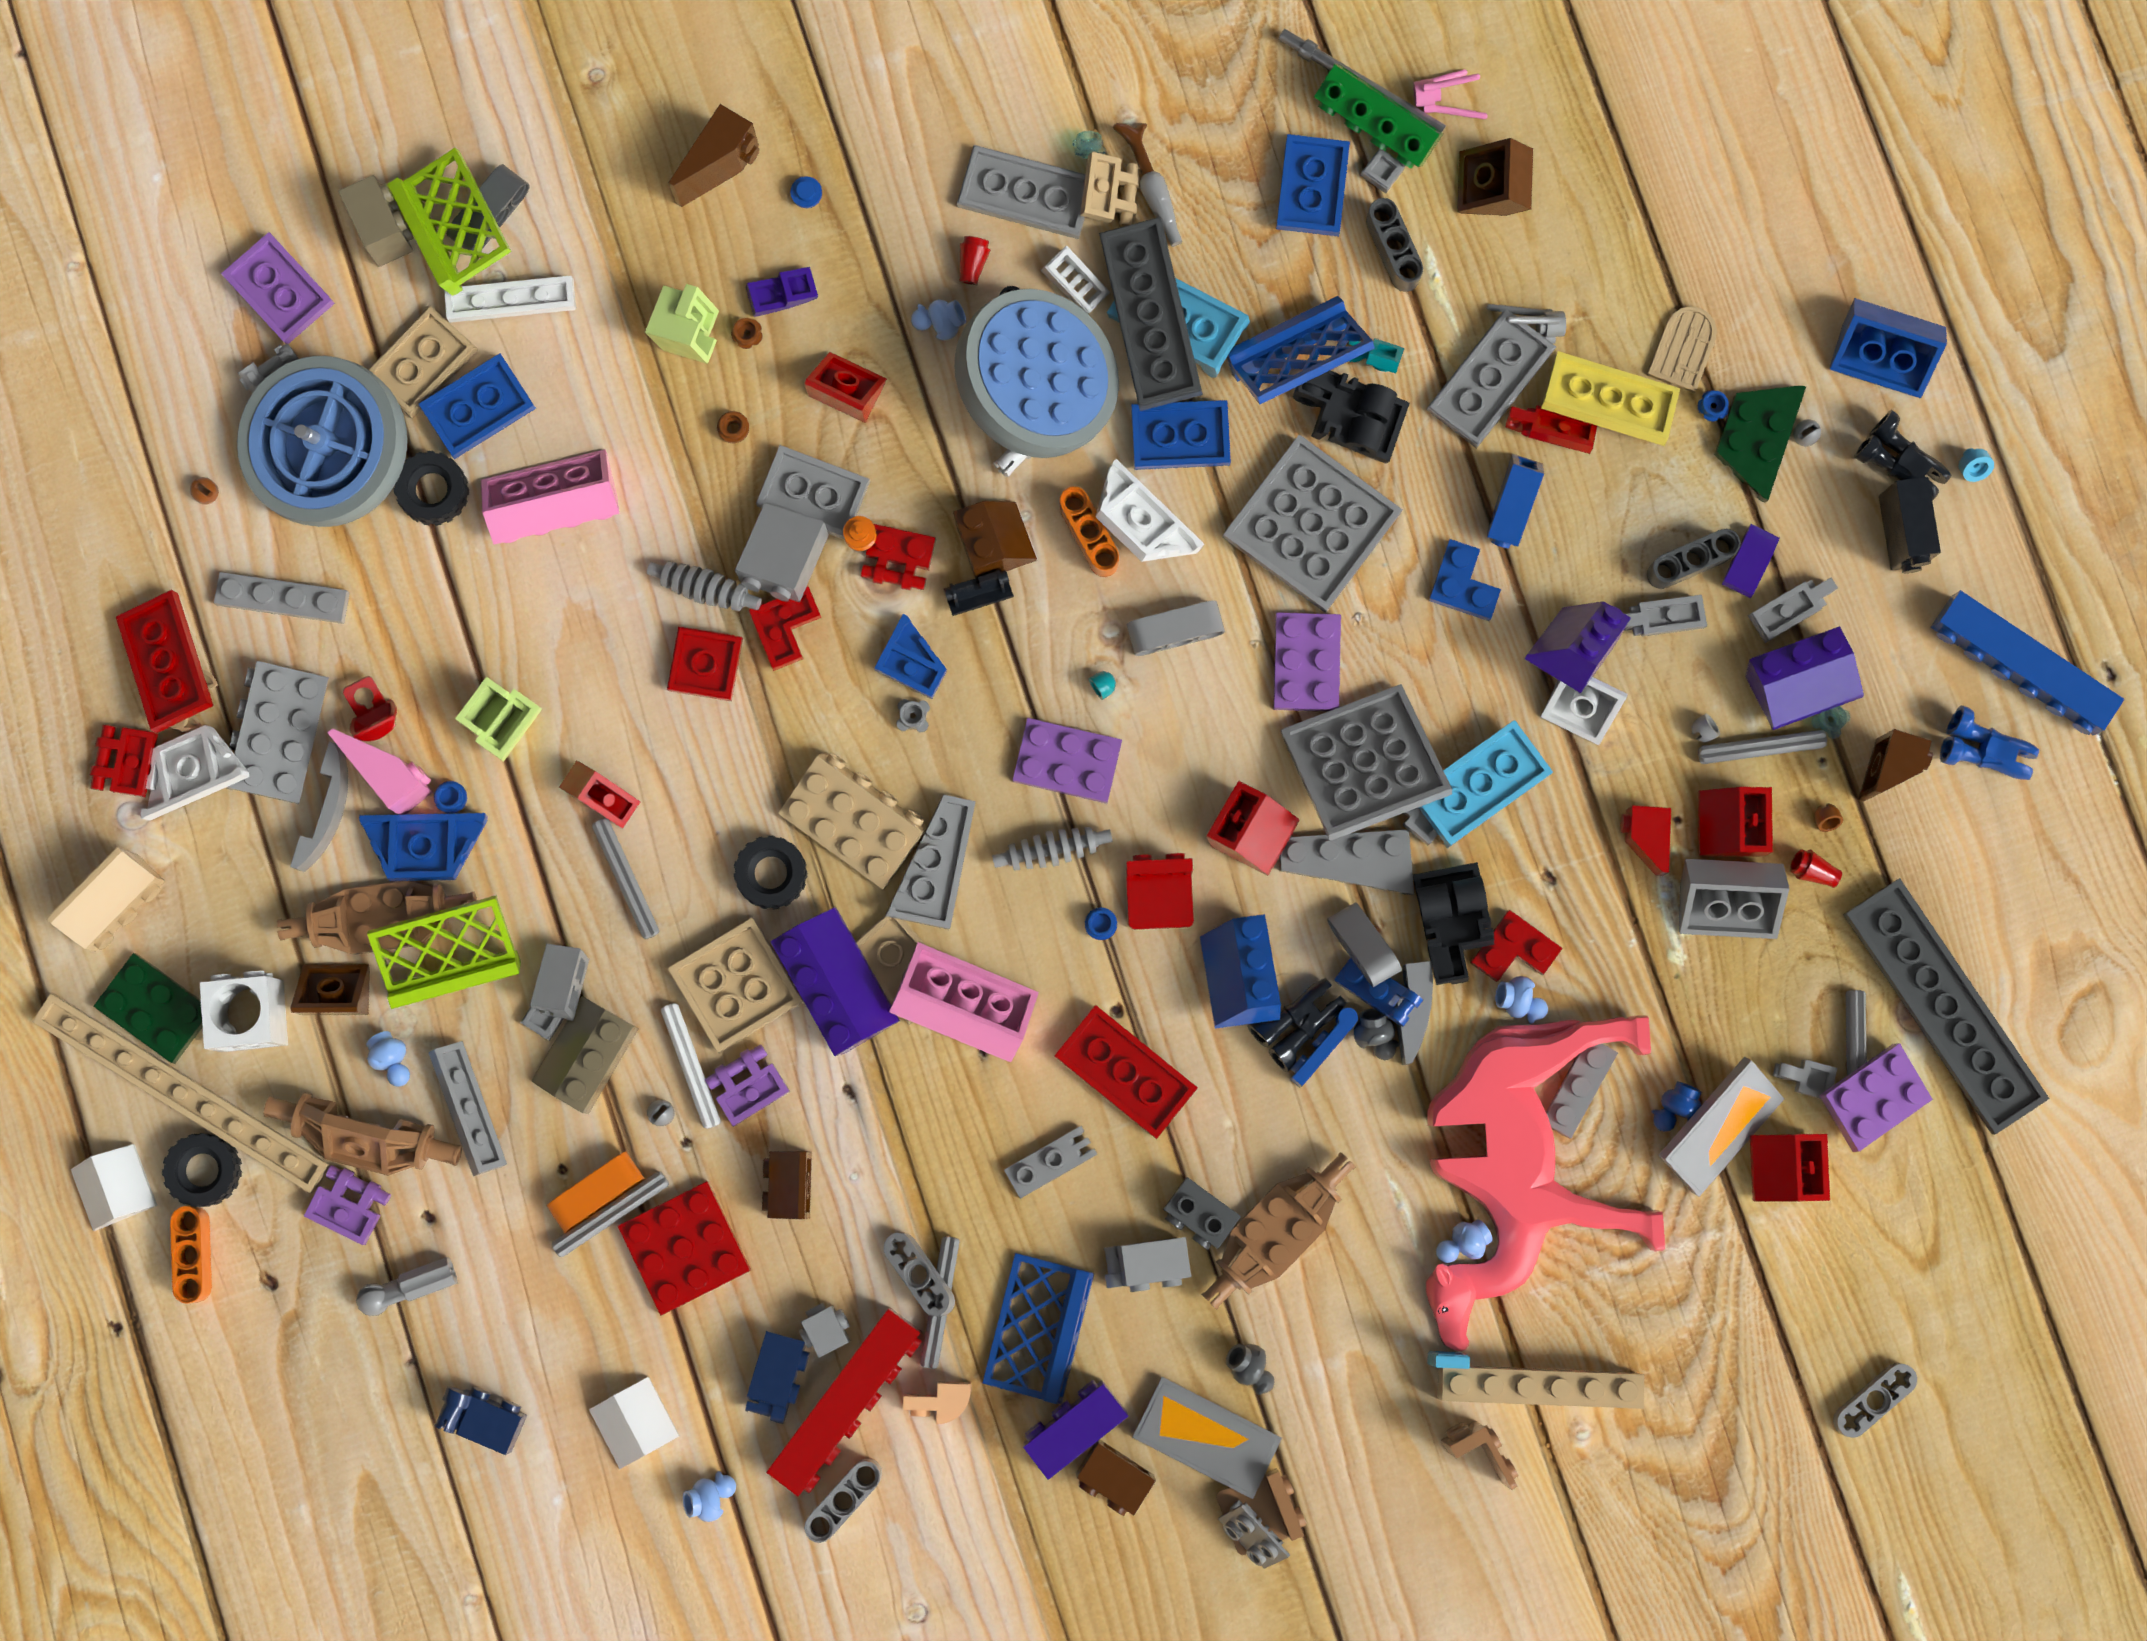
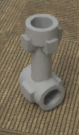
M288 343L274 349L276 355L259 367L253 362L238 372L241 377L239 380L246 390L250 389L253 393L259 384L272 372L287 363L299 359Z

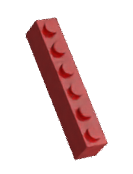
M889 1308L766 1473L797 1497H799L803 1490L809 1494L821 1479L816 1474L824 1463L830 1466L841 1452V1449L837 1447L844 1436L850 1439L862 1424L857 1418L864 1408L870 1412L882 1397L877 1392L882 1384L886 1381L891 1385L902 1368L897 1364L906 1354L911 1358L922 1341L917 1337L922 1331L892 1308Z

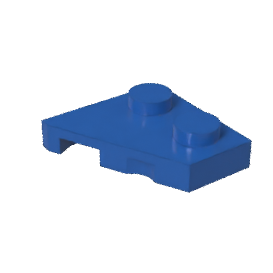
M905 614L901 616L874 667L875 671L930 699H933L947 672L943 663L934 654L929 644Z

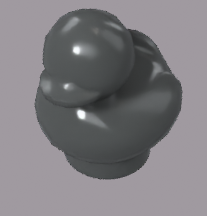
M1376 1009L1362 1011L1359 1015L1360 1022L1357 1023L1353 1032L1355 1042L1363 1049L1366 1046H1374L1375 1056L1381 1060L1393 1058L1396 1048L1400 1045L1397 1040L1392 1039L1396 1031L1394 1024Z
M1237 1344L1230 1349L1226 1357V1365L1232 1370L1233 1377L1238 1383L1247 1386L1252 1385L1255 1393L1258 1395L1273 1389L1274 1377L1269 1371L1264 1370L1266 1366V1353L1264 1349L1254 1344Z

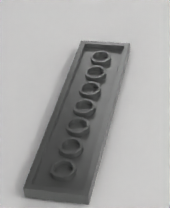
M1900 878L1843 914L1992 1135L1999 1133L2050 1099Z

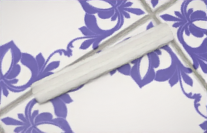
M676 1003L666 1005L661 1008V1013L702 1125L705 1129L715 1127L720 1124L721 1120L705 1081V1076L679 1005Z

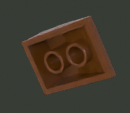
M722 104L718 106L668 182L677 205L680 207L685 206L742 172L747 163L751 165L755 161L760 148H758L759 143L752 122Z

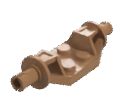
M398 881L343 889L317 904L315 902L308 903L305 917L278 919L277 928L281 927V929L286 930H279L277 933L280 940L309 936L314 948L324 945L353 955L371 953L373 950L367 935L369 930L477 901L475 892L446 896L441 884L431 887L414 881ZM449 918L445 919L441 928L447 929ZM423 926L413 928L409 937L423 943L432 935L433 931ZM323 933H338L339 936H323ZM391 935L378 938L381 948L385 950L397 949L401 940ZM405 942L402 948L413 946Z
M304 1092L297 1104L269 1096L263 1111L264 1117L290 1122L291 1136L299 1138L302 1135L325 1160L387 1176L412 1167L422 1170L429 1158L457 1166L462 1153V1145L434 1139V1125L427 1124L422 1126L400 1119L393 1130L377 1123H363L353 1120L346 1115H338L336 1102L313 1098L310 1093ZM416 1148L414 1152L400 1154L401 1149Z
M1340 1152L1322 1173H1316L1308 1167L1305 1170V1174L1277 1183L1231 1230L1222 1259L1219 1258L1216 1261L1222 1268V1275L1205 1293L1201 1294L1209 1301L1219 1292L1210 1302L1216 1310L1237 1288L1239 1290L1242 1288L1250 1295L1252 1288L1279 1278L1325 1231L1335 1203H1339L1342 1200L1336 1193L1337 1189L1335 1187L1352 1169L1356 1168L1351 1161H1348L1339 1170V1167L1348 1159L1343 1153ZM1311 1180H1313L1312 1183H1310L1308 1186H1306V1187H1305L1303 1190H1301L1299 1193H1295L1297 1190H1299V1189H1300L1301 1187H1303L1305 1184H1307L1308 1182H1310ZM1240 1248H1242L1243 1250L1229 1268V1264L1231 1263L1237 1252L1240 1250Z

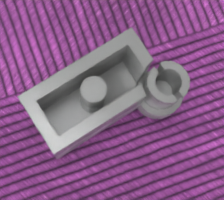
M1186 1237L1104 1248L1108 1274L1105 1275L1107 1288L1130 1286V1292L1150 1290L1149 1283L1162 1281V1288L1182 1285V1278L1191 1277Z

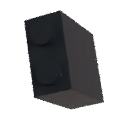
M1928 477L1895 481L1878 496L1890 569H1902L1903 574L1921 571L1922 566L1931 564V560L1941 553Z

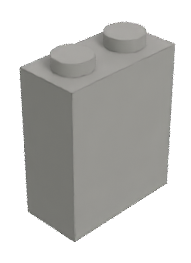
M764 503L735 568L741 585L754 592L759 590L770 592L773 597L781 601L787 602L791 599L800 602L829 536L824 521Z

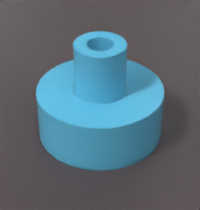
M1969 448L1964 451L1958 467L1967 481L1977 482L1991 474L1994 469V461L1986 450Z

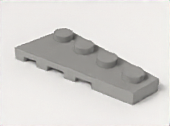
M948 795L942 796L888 908L886 917L950 929L976 801Z

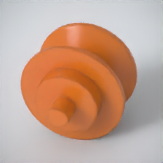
M855 516L844 525L843 535L845 542L851 549L865 551L875 543L876 530L870 519L864 516Z

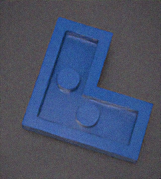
M1450 539L1429 601L1490 622L1501 589L1471 579L1480 552L1479 548Z

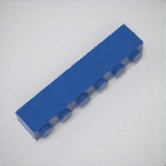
M1961 590L1950 597L1930 627L1937 632L1936 635L1942 641L1948 644H1956L1965 650L1964 654L1969 659L1978 663L1982 661L1992 668L1991 672L1996 677L2005 681L2009 679L2019 686L2018 690L2023 695L2032 699H2039L2046 704L2045 708L2049 712L2059 717H2066L2073 722V727L2083 734L2096 735L2103 732L2125 700Z

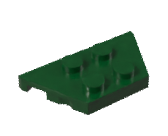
M1805 386L1736 393L1733 397L1714 455L1725 466H1729L1742 483L1746 482L1758 494L1757 498L1764 503L1769 500L1806 390Z

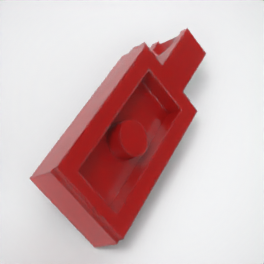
M1536 405V408H1527V410L1511 407L1507 416L1506 428L1521 432L1522 435L1528 436V438L1588 454L1591 453L1597 425L1541 409L1542 406Z

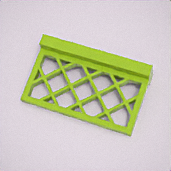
M456 147L406 180L402 181L397 177L387 184L438 285L450 295L454 296L463 290L462 283L512 252L467 164ZM456 161L458 168L454 179L443 177L445 167ZM426 179L432 180L428 196L418 194L415 186ZM441 182L452 185L447 200L436 198ZM460 186L470 188L471 190L467 204L455 202ZM434 203L445 206L441 221L433 220L430 217ZM453 208L465 210L461 225L449 223ZM473 212L482 213L484 216L480 229L468 227ZM447 229L458 231L454 247L445 245L443 242ZM466 233L478 235L473 251L462 248ZM486 237L495 238L500 246L489 254L482 253ZM459 255L472 256L469 266L458 272L456 264Z
M497 895L379 927L367 932L388 992L387 999L391 1009L513 976L520 972L521 961L517 950L515 951ZM492 906L495 919L490 927L473 919L479 909ZM471 912L469 917L464 915L465 913ZM455 917L465 922L458 936L441 928L445 919ZM497 924L500 932L494 929ZM469 925L486 932L479 946L462 938ZM423 926L433 931L426 945L409 937L413 928ZM437 933L454 941L447 955L430 947ZM391 935L401 940L396 951L391 953L381 948L378 938ZM490 935L504 942L506 951L494 954L483 949ZM405 942L422 950L415 964L398 956ZM458 944L475 952L471 961L462 963L451 957ZM426 953L443 961L439 970L430 972L419 966ZM385 957L390 959L388 965L386 963ZM394 962L411 969L406 979L393 982L389 970Z

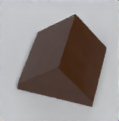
M303 964L290 1007L291 1013L299 1015H369V964Z

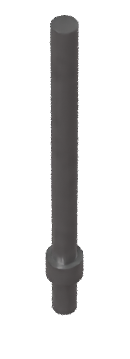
M1286 29L1279 36L1278 40L1298 51V56L1308 62L1313 60L1328 70H1331L1334 64H1340L1439 131L1443 132L1445 129V124L1318 49L1319 45L1309 39L1305 41Z

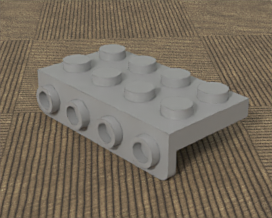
M260 661L256 662L255 669L248 667L244 683L245 687H250L248 700H240L236 718L243 719L240 731L233 730L229 748L235 750V756L247 769L250 777L232 784L226 789L295 804L300 803L329 677Z

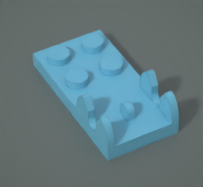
M1176 278L1195 362L1201 366L1208 376L1216 378L1222 364L1241 333L1248 327L1250 323L1249 316ZM1114 301L1107 314L1109 318L1119 322Z
M1514 720L1443 770L1452 788V795L1418 808L1443 840L1445 847L1449 848L1551 775L1553 771Z

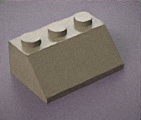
M581 996L574 1021L567 1020L533 1077L532 1082L581 1113L589 1114L639 1028Z

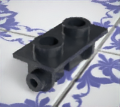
M998 568L995 569L996 572L978 577L979 581L977 582L976 579H971L955 585L950 583V587L943 588L952 616L1013 598L1014 595L1006 570L999 571Z

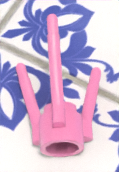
M1463 69L1435 78L1413 82L1415 106H1423L1425 113L1437 112L1479 119H1487L1488 117L1487 113L1435 105V102L1441 101V88L1479 80V74L1467 76V70Z

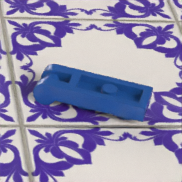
M1351 958L1334 979L1338 985L1402 1027L1408 1022V1015L1414 1007L1418 1008L1423 1002L1419 995L1405 988L1392 978H1388L1372 987ZM1401 998L1403 1001L1397 1008H1395L1394 1006Z
M1342 1009L1335 1018V1027L1329 1033L1323 1030L1313 1041L1312 1045L1316 1049L1308 1058L1302 1055L1291 1068L1294 1075L1290 1080L1299 1088L1307 1082L1357 1023L1358 1015L1354 1009Z

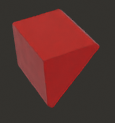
M829 352L806 378L805 387L809 397L866 423L887 378Z

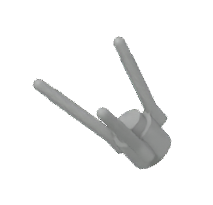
M1495 304L1487 305V309L1491 311L1503 312L1506 308L1513 314L1528 315L1507 317L1506 321L1508 323L1536 324V332L1543 335L1552 344H1555L1556 337L1565 336L1566 317L1564 311H1553L1552 309L1539 310Z

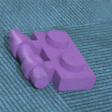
M761 1044L752 1050L747 1048L740 1053L741 1057L726 1066L720 1065L714 1069L715 1073L705 1078L711 1090L721 1084L725 1087L726 1092L718 1096L716 1100L733 1127L790 1092L773 1063L762 1070L757 1062L768 1055ZM748 1068L752 1076L736 1085L732 1077Z
M331 1165L326 1173V1177L335 1181L332 1190L319 1186L304 1217L361 1245H366L381 1216L369 1208L373 1201L386 1206L391 1194L382 1190L381 1185L373 1181L368 1183L355 1177V1173L347 1168L341 1170ZM347 1188L362 1195L358 1203L343 1197Z

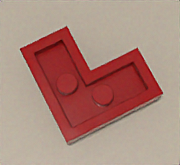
M809 586L806 587L800 602L791 599L787 602L775 599L760 605L758 610H749L773 671L803 660L792 629L821 618Z
M1508 910L1493 930L1494 945L1481 947L1470 963L1496 982L1501 979L1516 957L1539 974L1544 975L1563 948L1514 912Z

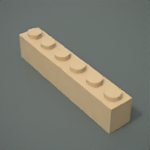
M1470 1366V1369L1438 1368L1437 1398L1441 1401L1644 1409V1374L1637 1372Z

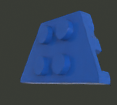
M486 813L359 815V821L364 827L370 844L378 856L381 867L389 881L456 880L485 827L488 816Z

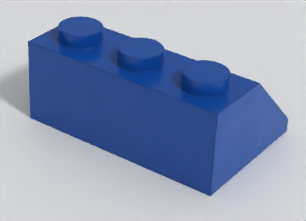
M1854 298L1842 325L1830 364V370L1922 398L1947 345L1946 327Z
M1265 914L1231 919L1200 936L1215 1029L1280 1020L1281 1002Z

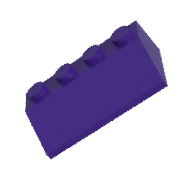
M836 907L793 927L770 941L834 1056L851 1051L900 1021L897 1015L889 1012L892 1005Z

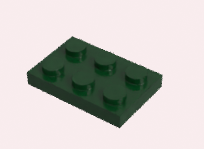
M136 953L130 956L93 1006L173 1064H176L203 1027L201 1000Z

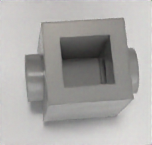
M822 1303L805 1312L808 1318L801 1321L804 1328L800 1329L799 1332L807 1348L814 1347L818 1358L851 1341L845 1330L850 1325L842 1309L836 1311L833 1305L825 1308Z

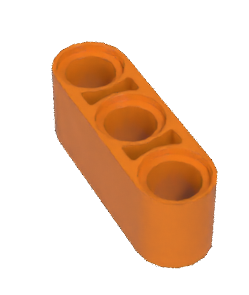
M1072 486L1065 489L1060 496V512L1091 570L1100 577L1113 575L1118 568L1119 552L1106 527L1095 517L1097 511L1089 496L1080 487ZM1071 498H1077L1081 500L1083 506L1079 510L1073 511L1068 509L1065 503ZM1088 525L1093 526L1098 530V534L1091 539L1085 538L1080 532L1081 529ZM1107 553L1112 556L1114 561L1109 566H1101L1096 562V557L1099 554Z
M625 1151L553 1199L546 1206L563 1232L567 1233L637 1186L645 1178L627 1151Z
M183 1206L173 1212L170 1220L173 1295L178 1301L190 1304L207 1299L212 1289L210 1219L206 1210L201 1207ZM189 1212L193 1213L196 1217V1224L191 1230L187 1229L184 1224V1218ZM189 1246H193L197 1251V1258L192 1264L185 1257V1252ZM191 1279L195 1280L198 1284V1292L194 1297H191L186 1290L187 1283Z

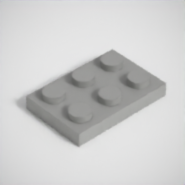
M780 445L756 505L763 508L764 503L824 521L828 534L845 540L843 535L844 525L849 519L857 516L870 484V479Z

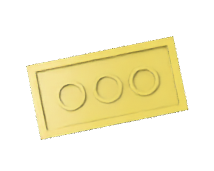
M1558 351L1554 359L1541 409L1665 446L1669 438L1680 388Z

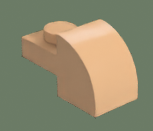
M939 1381L937 1383V1395L905 1394L903 1396V1410H910V1416L929 1417L931 1411H937L936 1424H945L953 1421L962 1414L968 1405L971 1397L972 1382Z

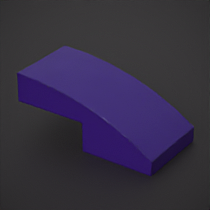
M810 267L779 272L776 278L750 282L745 287L754 317L789 309L818 298Z
M1750 524L1738 552L1729 565L1722 585L1751 598L1780 538Z

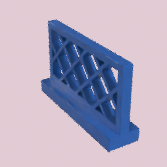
M1336 296L1234 346L1228 354L1227 360L1236 381L1241 380L1256 401L1262 404L1375 349L1373 340L1346 311L1344 301L1339 296ZM1327 340L1339 341L1337 346H1325ZM1348 341H1361L1354 346H1346ZM1299 354L1310 355L1308 360H1296ZM1319 355H1331L1326 360H1317ZM1270 368L1281 369L1279 374H1268ZM1291 369H1303L1295 375L1289 374ZM1262 383H1274L1262 391L1259 390Z
M1015 1253L983 1384L1035 1397L1046 1402L1062 1404L1095 1273ZM1021 1262L1033 1264L1040 1275L1038 1279L1024 1286L1018 1276ZM1041 1267L1052 1270L1044 1274ZM1058 1271L1070 1274L1067 1289L1056 1295L1047 1278ZM1043 1281L1052 1298L1036 1307L1027 1290ZM1017 1282L1018 1286L1020 1287V1290L1014 1293ZM1023 1293L1032 1310L1016 1319L1010 1308L1012 1299ZM1065 1295L1064 1303L1062 1305L1059 1298ZM1055 1301L1061 1312L1060 1319L1048 1327L1039 1310ZM1035 1314L1044 1330L1028 1339L1019 1322ZM1009 1315L1012 1322L1006 1325L1007 1318ZM1015 1326L1024 1342L1008 1352L1002 1341L1003 1334L1006 1330ZM1057 1328L1056 1335L1054 1338L1051 1331ZM1047 1334L1053 1345L1051 1354L1040 1360L1031 1343ZM1026 1346L1036 1363L1020 1372L1011 1355ZM1001 1348L1004 1355L997 1358L999 1349ZM1007 1359L1016 1375L1005 1382L992 1379L995 1365ZM1049 1360L1048 1367H1047V1371H1046L1045 1368H1044V1366H1043V1363H1045L1046 1361ZM1038 1367L1045 1378L1042 1391L1030 1389L1023 1375ZM1018 1379L1022 1386L1011 1383Z

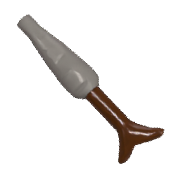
M1116 123L1113 125V129L1131 146L1142 173L1140 188L1154 216L1156 218L1161 217L1164 232L1171 247L1181 244L1183 241L1177 228L1174 209L1166 182L1160 173L1153 170L1142 142L1147 124L1141 123L1134 128L1127 124Z

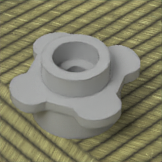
M903 699L898 703L900 719L896 724L899 730L916 729L918 732H925L928 729L929 725L926 721V715L930 710V706L926 701L909 702L907 699ZM915 713L916 718H910V714Z

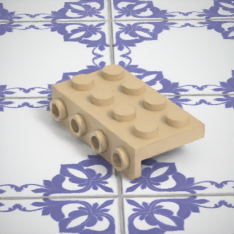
M823 753L817 755L778 814L881 889H885L920 837L924 835L927 826L923 824L924 818L913 810L905 811L897 805L898 800L884 790L880 793L871 786L872 781L864 774L857 771L854 774L844 767L846 762L836 754L829 753L827 755Z

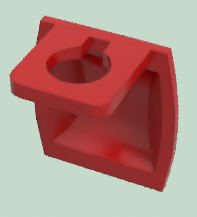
M366 676L343 689L346 700L357 716L352 719L350 724V733L353 738L360 741H374L384 737L396 726L397 706L392 699L385 700L371 676ZM359 688H368L373 692V707L367 709L364 704L357 703L354 694Z

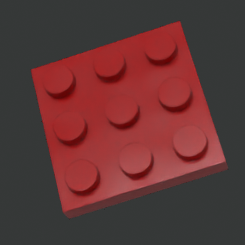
M709 1181L618 1225L660 1316L751 1271Z

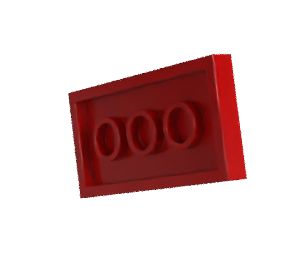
M169 590L116 616L150 730L159 733L214 706L177 592Z
M1097 1005L1092 1008L1054 1055L1060 1062L1155 1139L1161 1135L1198 1088Z

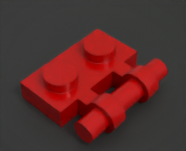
M874 524L876 541L871 548L867 549L866 557L877 559L878 561L876 567L863 564L861 577L873 579V583L883 585V582L901 585V589L911 591L912 588L924 590L927 578L915 576L916 568L929 571L936 537ZM888 562L905 565L904 573L887 570Z
M103 725L101 736L96 738L95 747L98 750L95 765H91L89 775L92 776L90 789L103 791L105 780L112 779L111 792L146 798L147 789L145 788L148 775L151 772V757L153 748L156 747L158 734L122 727L120 740L114 739L116 727ZM111 750L117 751L114 769L108 768Z

